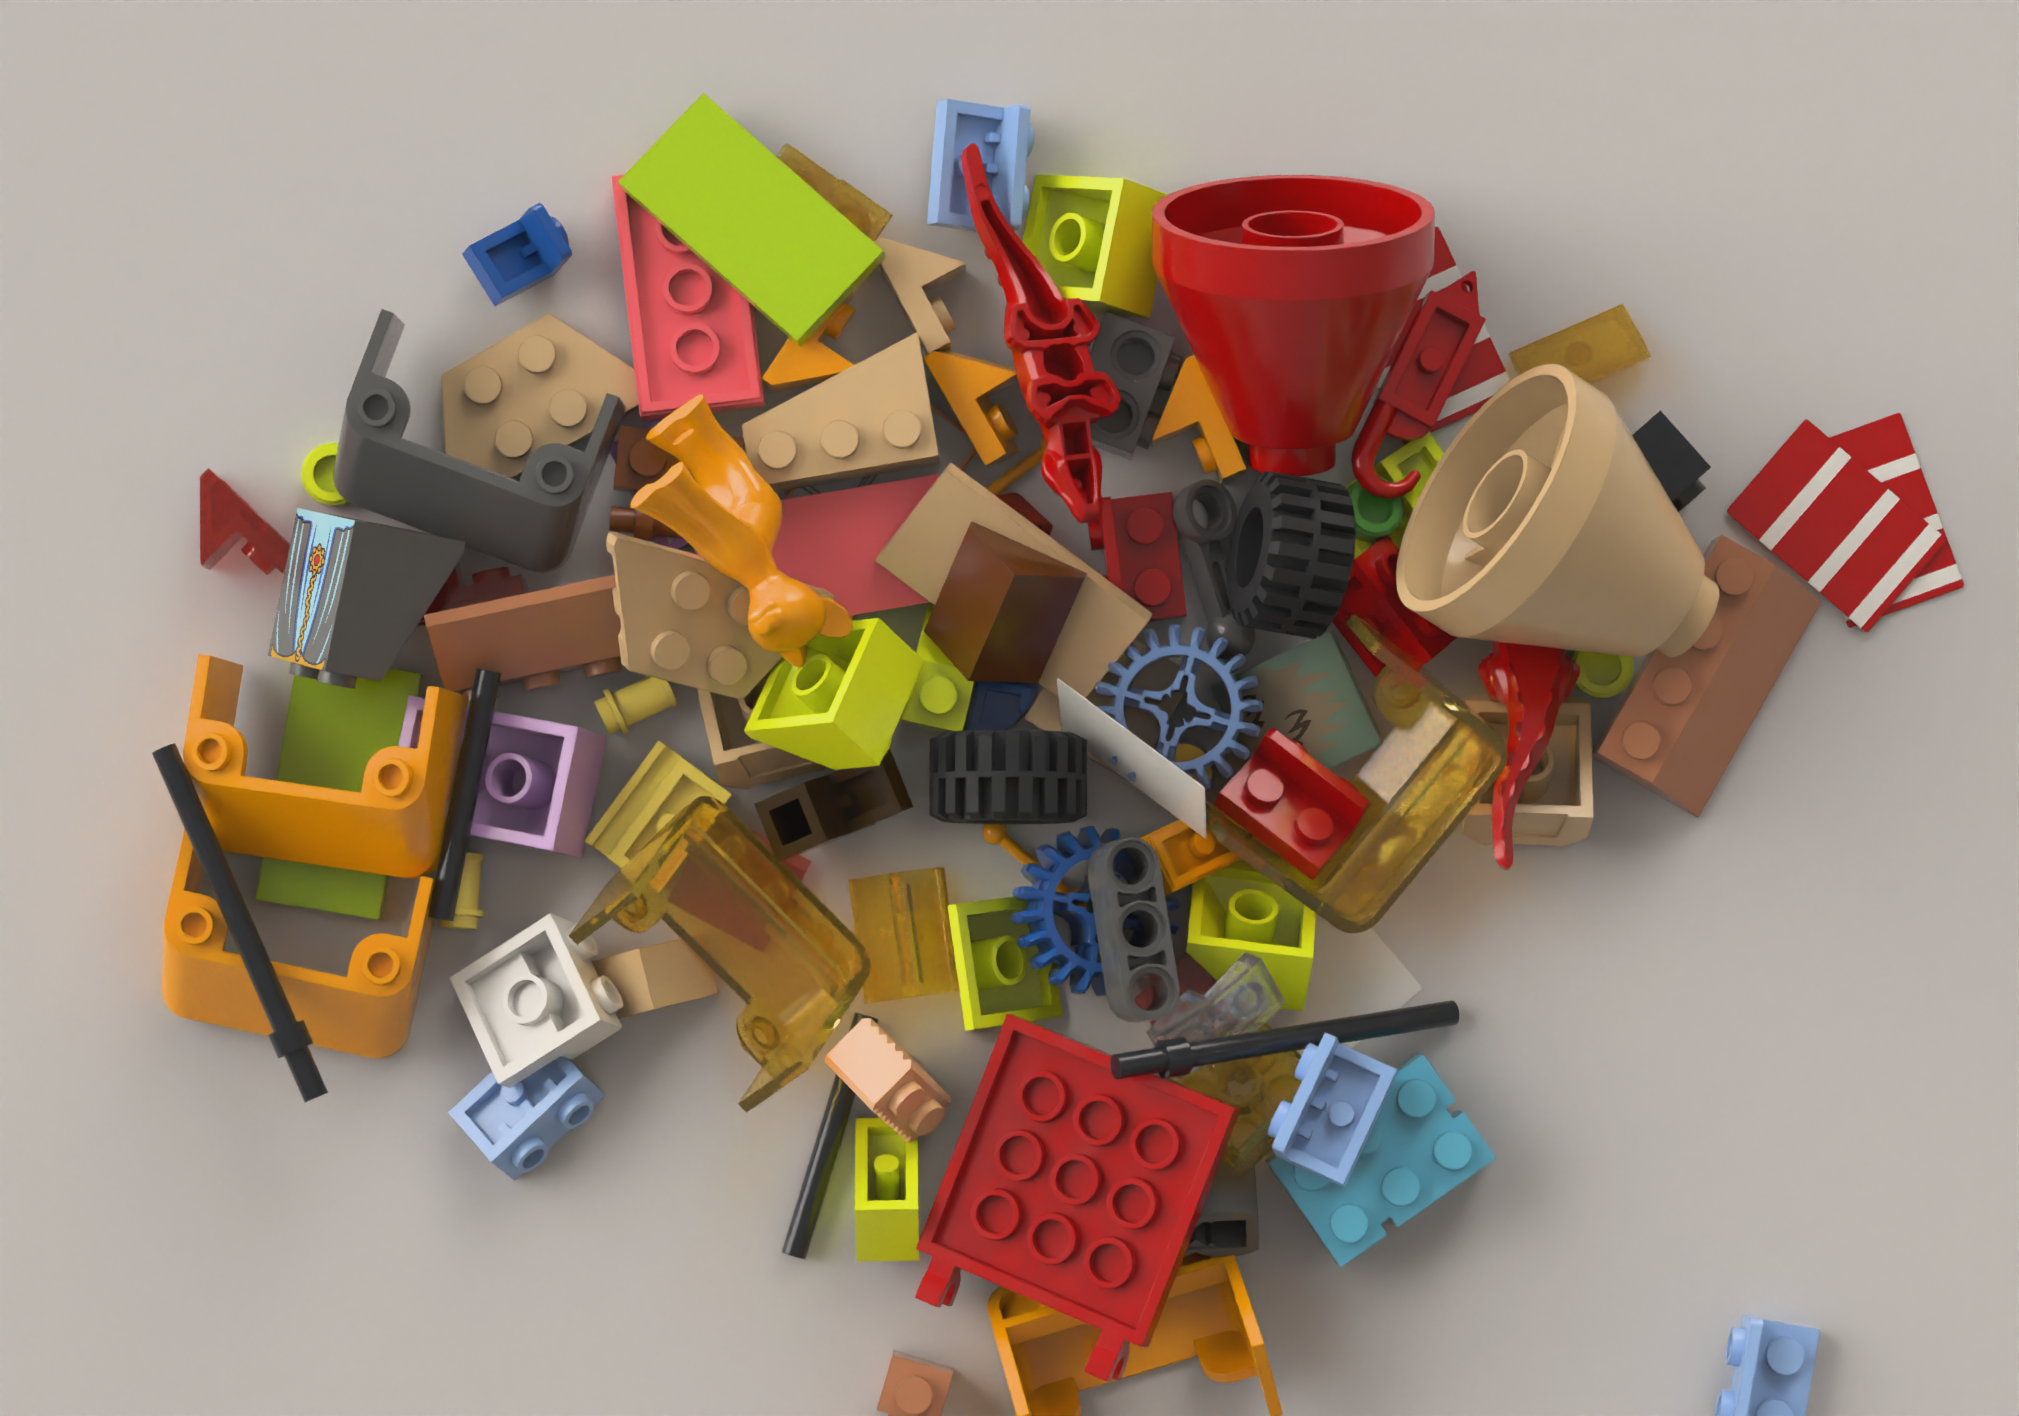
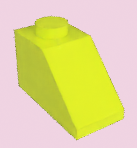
M929 602L916 651L925 663L914 685L913 695L904 708L901 721L904 724L940 732L963 731L966 725L975 681H968L924 632L935 606Z
M856 1118L855 1233L857 1262L920 1261V1251L916 1249L920 1239L919 1137L908 1143L881 1118Z

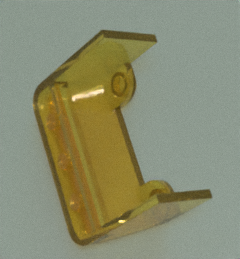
M1353 614L1346 624L1367 649L1386 664L1375 679L1372 695L1377 709L1396 726L1350 781L1371 804L1352 837L1312 881L1246 829L1206 801V824L1219 843L1334 927L1346 933L1364 932L1380 921L1498 778L1507 762L1506 744L1490 724L1425 667Z
M710 796L698 797L680 810L607 882L569 934V937L578 945L611 919L624 929L635 933L649 930L662 919L746 1002V1005L737 1017L736 1031L742 1048L762 1067L738 1103L746 1113L810 1068L868 979L871 971L870 958L862 942L782 861L777 862L774 853L725 804Z

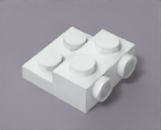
M550 913L450 977L499 1085L511 1088L560 1056L573 1060L622 1029V1025L615 1013L623 1007L621 995L609 978L604 975L598 977L591 962V958L598 954V947L590 932L581 923L574 924L569 920Z

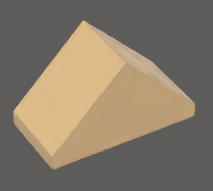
M704 933L645 946L592 961L598 977L604 975L609 978L621 995L623 1007L615 1012L618 1019L719 994Z

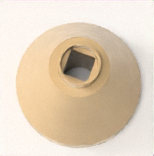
M1544 364L1534 367L1511 380L1497 391L1459 432L1433 470L1416 502L1404 532L1396 568L1397 592L1402 603L1452 636L1630 657L1644 656L1655 649L1670 658L1683 654L1704 633L1712 620L1719 600V587L1717 583L1704 575L1705 559L1702 551L1611 399L1579 376L1557 364Z

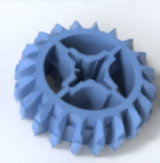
M1172 624L1168 630L1170 644L1159 646L1155 631L1148 629L1144 632V637L1150 650L1140 655L1136 646L1131 643L1124 651L1132 660L1127 668H1124L1117 661L1108 664L1109 672L1120 678L1116 686L1106 682H1098L1096 684L1095 691L1102 696L1113 697L1112 707L1098 706V708L1127 730L1125 705L1139 708L1154 715L1161 726L1156 751L1186 774L1196 773L1198 783L1204 786L1205 790L1210 789L1211 780L1205 769L1215 764L1220 774L1225 778H1229L1233 775V770L1223 757L1229 751L1243 760H1246L1250 755V751L1244 745L1236 742L1239 733L1249 737L1259 736V726L1242 721L1243 713L1261 712L1263 710V703L1260 700L1243 701L1241 693L1258 686L1257 677L1247 676L1239 681L1236 680L1233 673L1244 666L1246 658L1243 654H1238L1225 664L1219 658L1228 645V641L1225 638L1219 637L1214 642L1210 652L1201 648L1205 638L1204 628L1196 627L1194 629L1191 645L1181 644L1180 627L1178 624ZM1182 658L1177 676L1173 684L1166 690L1157 692L1131 687L1140 673L1152 664L1165 659ZM1201 663L1213 670L1224 683L1230 697L1231 714L1207 707L1196 698L1195 684ZM1188 678L1185 691L1188 706L1196 709V713L1207 715L1211 718L1206 720L1194 716L1189 723L1183 719L1184 726L1175 727L1172 740L1168 742L1167 737L1170 730L1168 714L1160 710L1159 706L1146 703L1145 701L1149 699L1162 703L1163 699L1167 696L1172 700L1171 694L1180 692L1183 680ZM1200 727L1225 733L1220 742L1205 755L1190 761L1173 762L1182 735L1189 729ZM1117 756L1109 758L1113 765L1117 764ZM1128 773V779L1135 782L1136 773Z

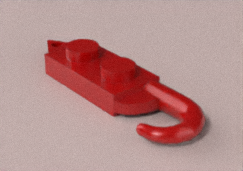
M1475 271L1469 272L1438 293L1431 290L1426 294L1355 441L1351 457L1353 474L1360 486L1373 496L1384 499L1402 497L1412 491L1421 478L1419 471L1412 470L1401 481L1387 482L1377 475L1374 468V460L1386 435L1397 440L1413 441L1423 438L1434 427L1486 320L1479 315ZM1461 284H1466L1469 287L1468 293L1461 289Z

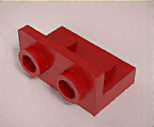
M1172 492L1111 499V496L1102 497L1103 508L1101 517L1096 522L1088 523L1091 551L1103 550L1106 574L1102 576L1150 611L1152 616L1149 621L1186 617L1187 610L1177 529L1173 519L1174 505Z
M1388 536L1379 539L1353 560L1350 580L1343 602L1332 621L1386 691H1389L1429 662L1457 638L1416 614L1402 603L1396 586L1399 549Z
M1271 728L1262 738L1253 756L1220 791L1213 805L1313 881L1352 837L1371 804L1350 781L1338 777L1310 756L1300 743L1288 739L1278 730Z

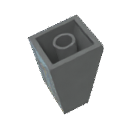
M297 508L268 656L291 662L289 674L317 679L318 682L355 689L357 677L381 681L463 556L466 542L409 529Z

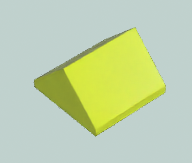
M1005 897L947 905L965 1031L1001 1026L1007 1014H1015L1029 1021L1063 1016L1059 987L1048 982L1052 963L1042 969L1034 970L1030 966V961L1039 951L1037 946L1019 948L1017 945V939L1030 932L1027 923H1012L1011 915L1015 912L1027 910V902L1018 901L1014 897Z

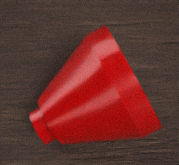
M1265 175L1198 184L1173 192L1154 205L1152 209L1153 268L1231 435L1248 444V464L1252 469L1261 473L1273 471L1295 476H1308L1326 472L1335 466L1336 444L1349 439L1354 434L1433 268L1435 211L1431 203L1425 198L1403 188L1369 180L1322 175Z

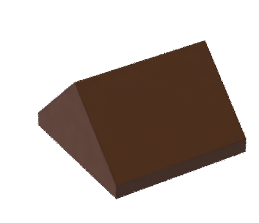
M971 521L924 632L968 681L1039 683L1087 573Z

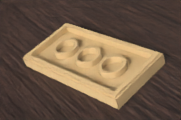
M950 462L881 550L875 561L935 605L972 521L1087 573L1039 680V684L1057 697V678H1059L1084 698H1087L1096 687V684L1109 671L1108 664L1119 659L1149 622L1152 613Z

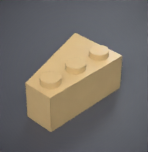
M918 332L742 424L746 455L754 470L771 486L774 492L940 464Z

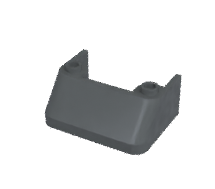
M381 309L346 402L333 469V480L339 494L358 507L436 536L466 542L465 547L537 573H548L560 568L566 563L572 553L625 413V404L619 397L607 393L585 452L559 443L544 445L531 454L526 462L520 481L406 440L402 437L410 418L411 407L409 398L401 386L385 378L405 324L394 313Z

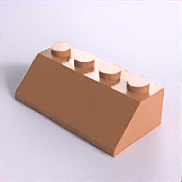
M1722 534L1711 541L1704 553V575L1716 582L1719 587L1717 608L1708 627L1692 647L1677 657H1667L1656 649L1645 656L1592 749V758L1695 817H1699L1821 603L1818 598L1779 567Z
M615 575L424 615L427 632L444 689L469 696L468 704H470L477 668L501 673L499 686L523 682L524 691H534L560 685L559 673L584 668L586 678L601 677L623 671L618 640L621 621L615 613L612 588L616 587Z

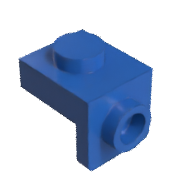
M538 203L528 208L516 222L469 245L462 255L493 305L497 306L553 277L572 256V251L569 247L567 233L562 224L556 218L550 216L541 203Z

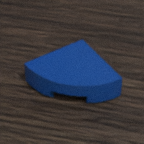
M976 681L966 730L1009 729L1027 713L1035 699L1038 686L1018 682Z

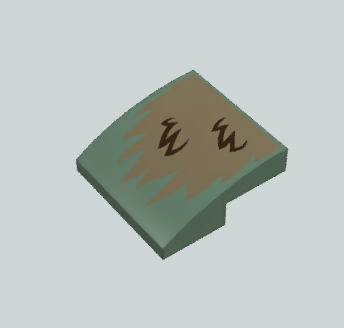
M1333 630L1234 675L1237 681L1247 676H1256L1258 686L1241 692L1243 701L1260 700L1263 703V710L1261 712L1243 713L1242 722L1253 723L1260 727L1258 737H1249L1239 733L1236 739L1238 743L1244 745L1250 751L1246 762L1256 752L1262 738L1271 728L1278 730L1288 739L1300 743L1310 756L1327 769L1334 768L1386 743ZM1221 681L1211 687L1222 711L1231 714L1230 697L1224 683Z

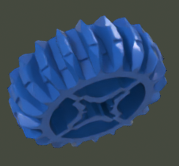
M1087 826L1080 829L1078 840L1070 831L1058 834L1056 836L1057 849L1049 844L1039 846L1036 849V853L1042 866L1033 863L1023 865L1021 873L1032 883V887H1016L1012 895L1018 901L1027 902V910L1013 913L1011 920L1014 924H1028L1030 933L1022 935L1017 939L1019 948L1036 945L1039 950L1031 958L1030 966L1037 970L1052 963L1048 978L1050 984L1054 986L1062 985L1070 976L1069 985L1071 993L1076 995L1085 994L1091 984L1096 996H1106L1102 964L1097 962L1099 945L1094 914L1087 912V908L1075 906L1076 904L1092 901L1088 875H1085L1082 887L1077 893L1056 892L1059 882L1071 867L1082 860H1089L1092 852L1099 845L1121 839L1120 831L1117 828L1105 829L1101 837H1099L1094 826ZM1119 851L1113 860V871L1119 881L1121 876L1116 874L1115 871L1120 873L1127 883L1131 881L1134 874L1132 859L1122 851ZM1166 899L1167 911L1179 908L1180 902L1177 899ZM1130 913L1123 922L1122 930L1129 929L1134 931L1129 944L1137 947L1143 939L1144 928L1137 916ZM1053 914L1064 918L1069 924L1072 932L1070 946L1075 948V953L1060 937L1055 926ZM1169 921L1171 935H1175L1179 928L1175 923Z

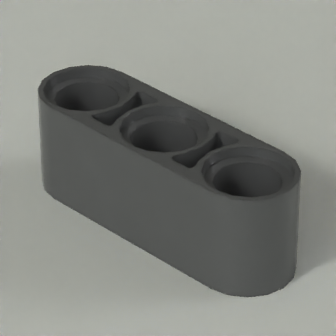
M1126 837L1099 845L1092 852L1087 868L1107 1000L1110 1009L1118 1018L1124 1021H1156L1167 1017L1175 1009L1179 1000V982L1160 861L1155 849L1148 842L1140 838ZM1119 851L1126 853L1132 859L1134 865V874L1128 884L1120 882L1113 871V860ZM1130 913L1137 916L1144 928L1143 939L1137 947L1130 945L1125 940L1122 932L1123 922ZM1140 976L1149 981L1154 991L1153 1001L1146 1010L1140 1008L1132 996L1133 985Z

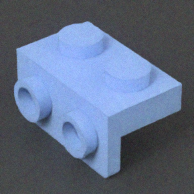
M953 99L937 101L927 225L977 232L970 210L961 162L963 150L971 143H975L979 148L986 178L997 206L1014 231L1020 229L1022 219L1025 217L1029 206V191L1025 185L1026 161L1034 144V129L1030 123V106L1016 104L1003 108Z
M1326 1032L1319 1046L1309 1043L1299 1060L1294 1074V1078L1302 1082L1291 1104L1284 1100L1281 1101L1267 1132L1268 1136L1275 1138L1272 1145L1275 1156L1345 1188L1398 1075L1397 1069L1340 1044L1337 1037Z

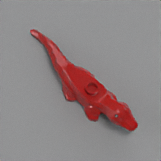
M971 143L963 150L961 155L968 201L974 226L985 246V255L993 261L998 273V283L1003 287L1007 301L1004 315L1005 344L1012 351L1016 374L1027 403V408L1039 423L1046 441L1041 474L1053 493L1063 499L1078 523L1096 522L1101 517L1103 508L1101 495L1103 467L1101 456L1092 445L1090 425L1096 423L1102 416L1111 417L1118 410L1119 402L1121 401L1120 392L1110 377L1104 372L1095 371L1088 349L1096 339L1101 327L1099 321L1081 299H1063L1046 270L1008 224L990 190L979 148L975 143Z
M1492 641L1493 652L1478 665V677L1490 700L1506 705L1509 721L1508 743L1494 785L1491 816L1495 861L1502 869L1509 870L1513 864L1514 857L1512 825L1516 804L1525 783L1550 741L1559 706L1567 702L1579 677L1580 666L1575 660L1565 654V649Z

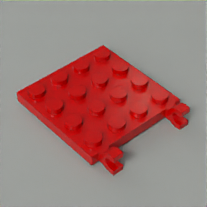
M1007 1014L916 1247L917 1250L932 1256V1259L918 1287L915 1298L935 1307H941L942 1304L948 1307L952 1306L960 1286V1271L963 1269L1101 1329L1100 1336L1089 1357L1084 1372L1106 1382L1110 1381L1111 1378L1121 1380L1129 1357L1130 1342L1140 1347H1148L1241 1109L1171 1079H1164L1159 1074L1116 1080L1112 1075L1110 1067L1111 1054L1015 1014Z

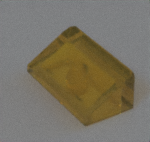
M1623 304L1509 353L1518 376L1540 365L1557 364L1565 367L1591 385L1644 363L1651 358L1647 345Z

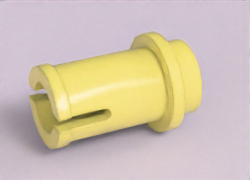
M650 676L613 693H610V690L607 688L603 690L605 697L594 701L609 735L620 730L623 735L629 733L627 727L671 706L675 707L678 705L668 681Z
M466 853L454 920H440V928L458 930L478 929V918H484L485 911L479 910L483 854Z

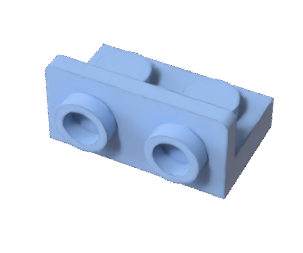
M560 1056L511 1088L499 1085L493 1072H491L448 1113L492 1164L513 1180H517L524 1173L530 1172L541 1165L546 1159L549 1149L570 1129H575L584 1124L605 1094L572 1060Z
M1743 1315L1741 1328L1732 1327L1728 1336L1725 1363L1733 1365L1734 1368L1730 1391L1721 1389L1719 1392L1715 1416H1806L1820 1330Z

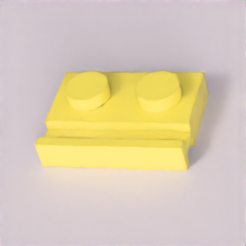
M658 740L590 832L585 842L658 895L733 793L672 750L667 744Z

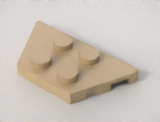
M550 313L441 375L445 454L513 480L522 475L527 460L538 448L553 443L572 447L591 436L607 393L619 397L625 404L626 410L623 417L639 408L634 368Z
M608 532L606 546L607 552L613 557L616 587L612 588L614 609L621 621V630L618 635L621 664L631 672L743 700L783 657L780 653L763 649L753 640L748 628L749 590L738 581L716 571L700 555L615 532ZM806 584L816 591L819 596L831 600L834 599V595L826 589Z

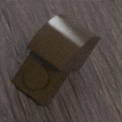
M890 749L883 756L879 766L839 769L754 803L777 862L821 847L913 808Z

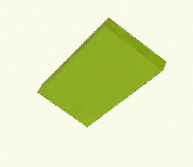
M705 93L701 94L618 181L624 192L799 347L806 342L886 258L884 251Z
M389 668L381 681L357 677L355 689L318 682L317 679L294 675L276 781L361 793L364 771L370 758L383 748L398 746L408 696L420 697L423 674ZM262 857L255 900L381 920L389 876Z

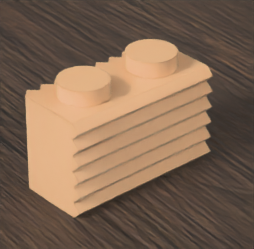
M871 1018L862 1019L825 1057L824 1062L875 1114L908 1143L916 1140L919 1136L932 1132L941 1123L945 1116V1110L951 1105V1096L903 1047Z

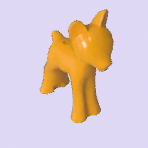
M699 394L655 425L648 432L646 440L668 452L680 462L672 466L658 481L641 488L634 495L630 507L671 528L684 538L716 571L738 581L749 590L748 628L753 640L763 649L780 653L789 663L795 667H801L807 657L806 645L818 634L833 638L849 635L853 629L852 619L844 607L834 600L819 596L811 587L787 576L777 569L772 556V550L782 522V503L771 486L754 470L745 451L717 422L704 395Z

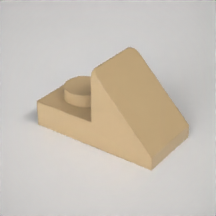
M882 237L873 241L885 253L886 258L879 264V267L914 333L918 332L920 344L925 354L928 355L933 351L950 350L951 341L947 333L956 329L954 322L941 298L937 296L928 300L925 293L965 272V262Z

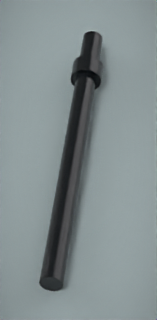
M173 743L154 751L152 755L273 1029V1033L268 1035L278 1059L285 1057L304 1102L306 1103L328 1093L308 1047L313 1044V1040L304 1020L297 1022L176 744Z
M1450 1000L1188 1042L1186 1038L1178 1037L1159 1040L1155 1043L1154 1048L1113 1054L1110 1059L1112 1075L1116 1080L1156 1073L1164 1079L1189 1075L1193 1067L1304 1050L1309 1043L1319 1046L1325 1032L1337 1037L1341 1044L1457 1025L1460 1014L1456 1002Z

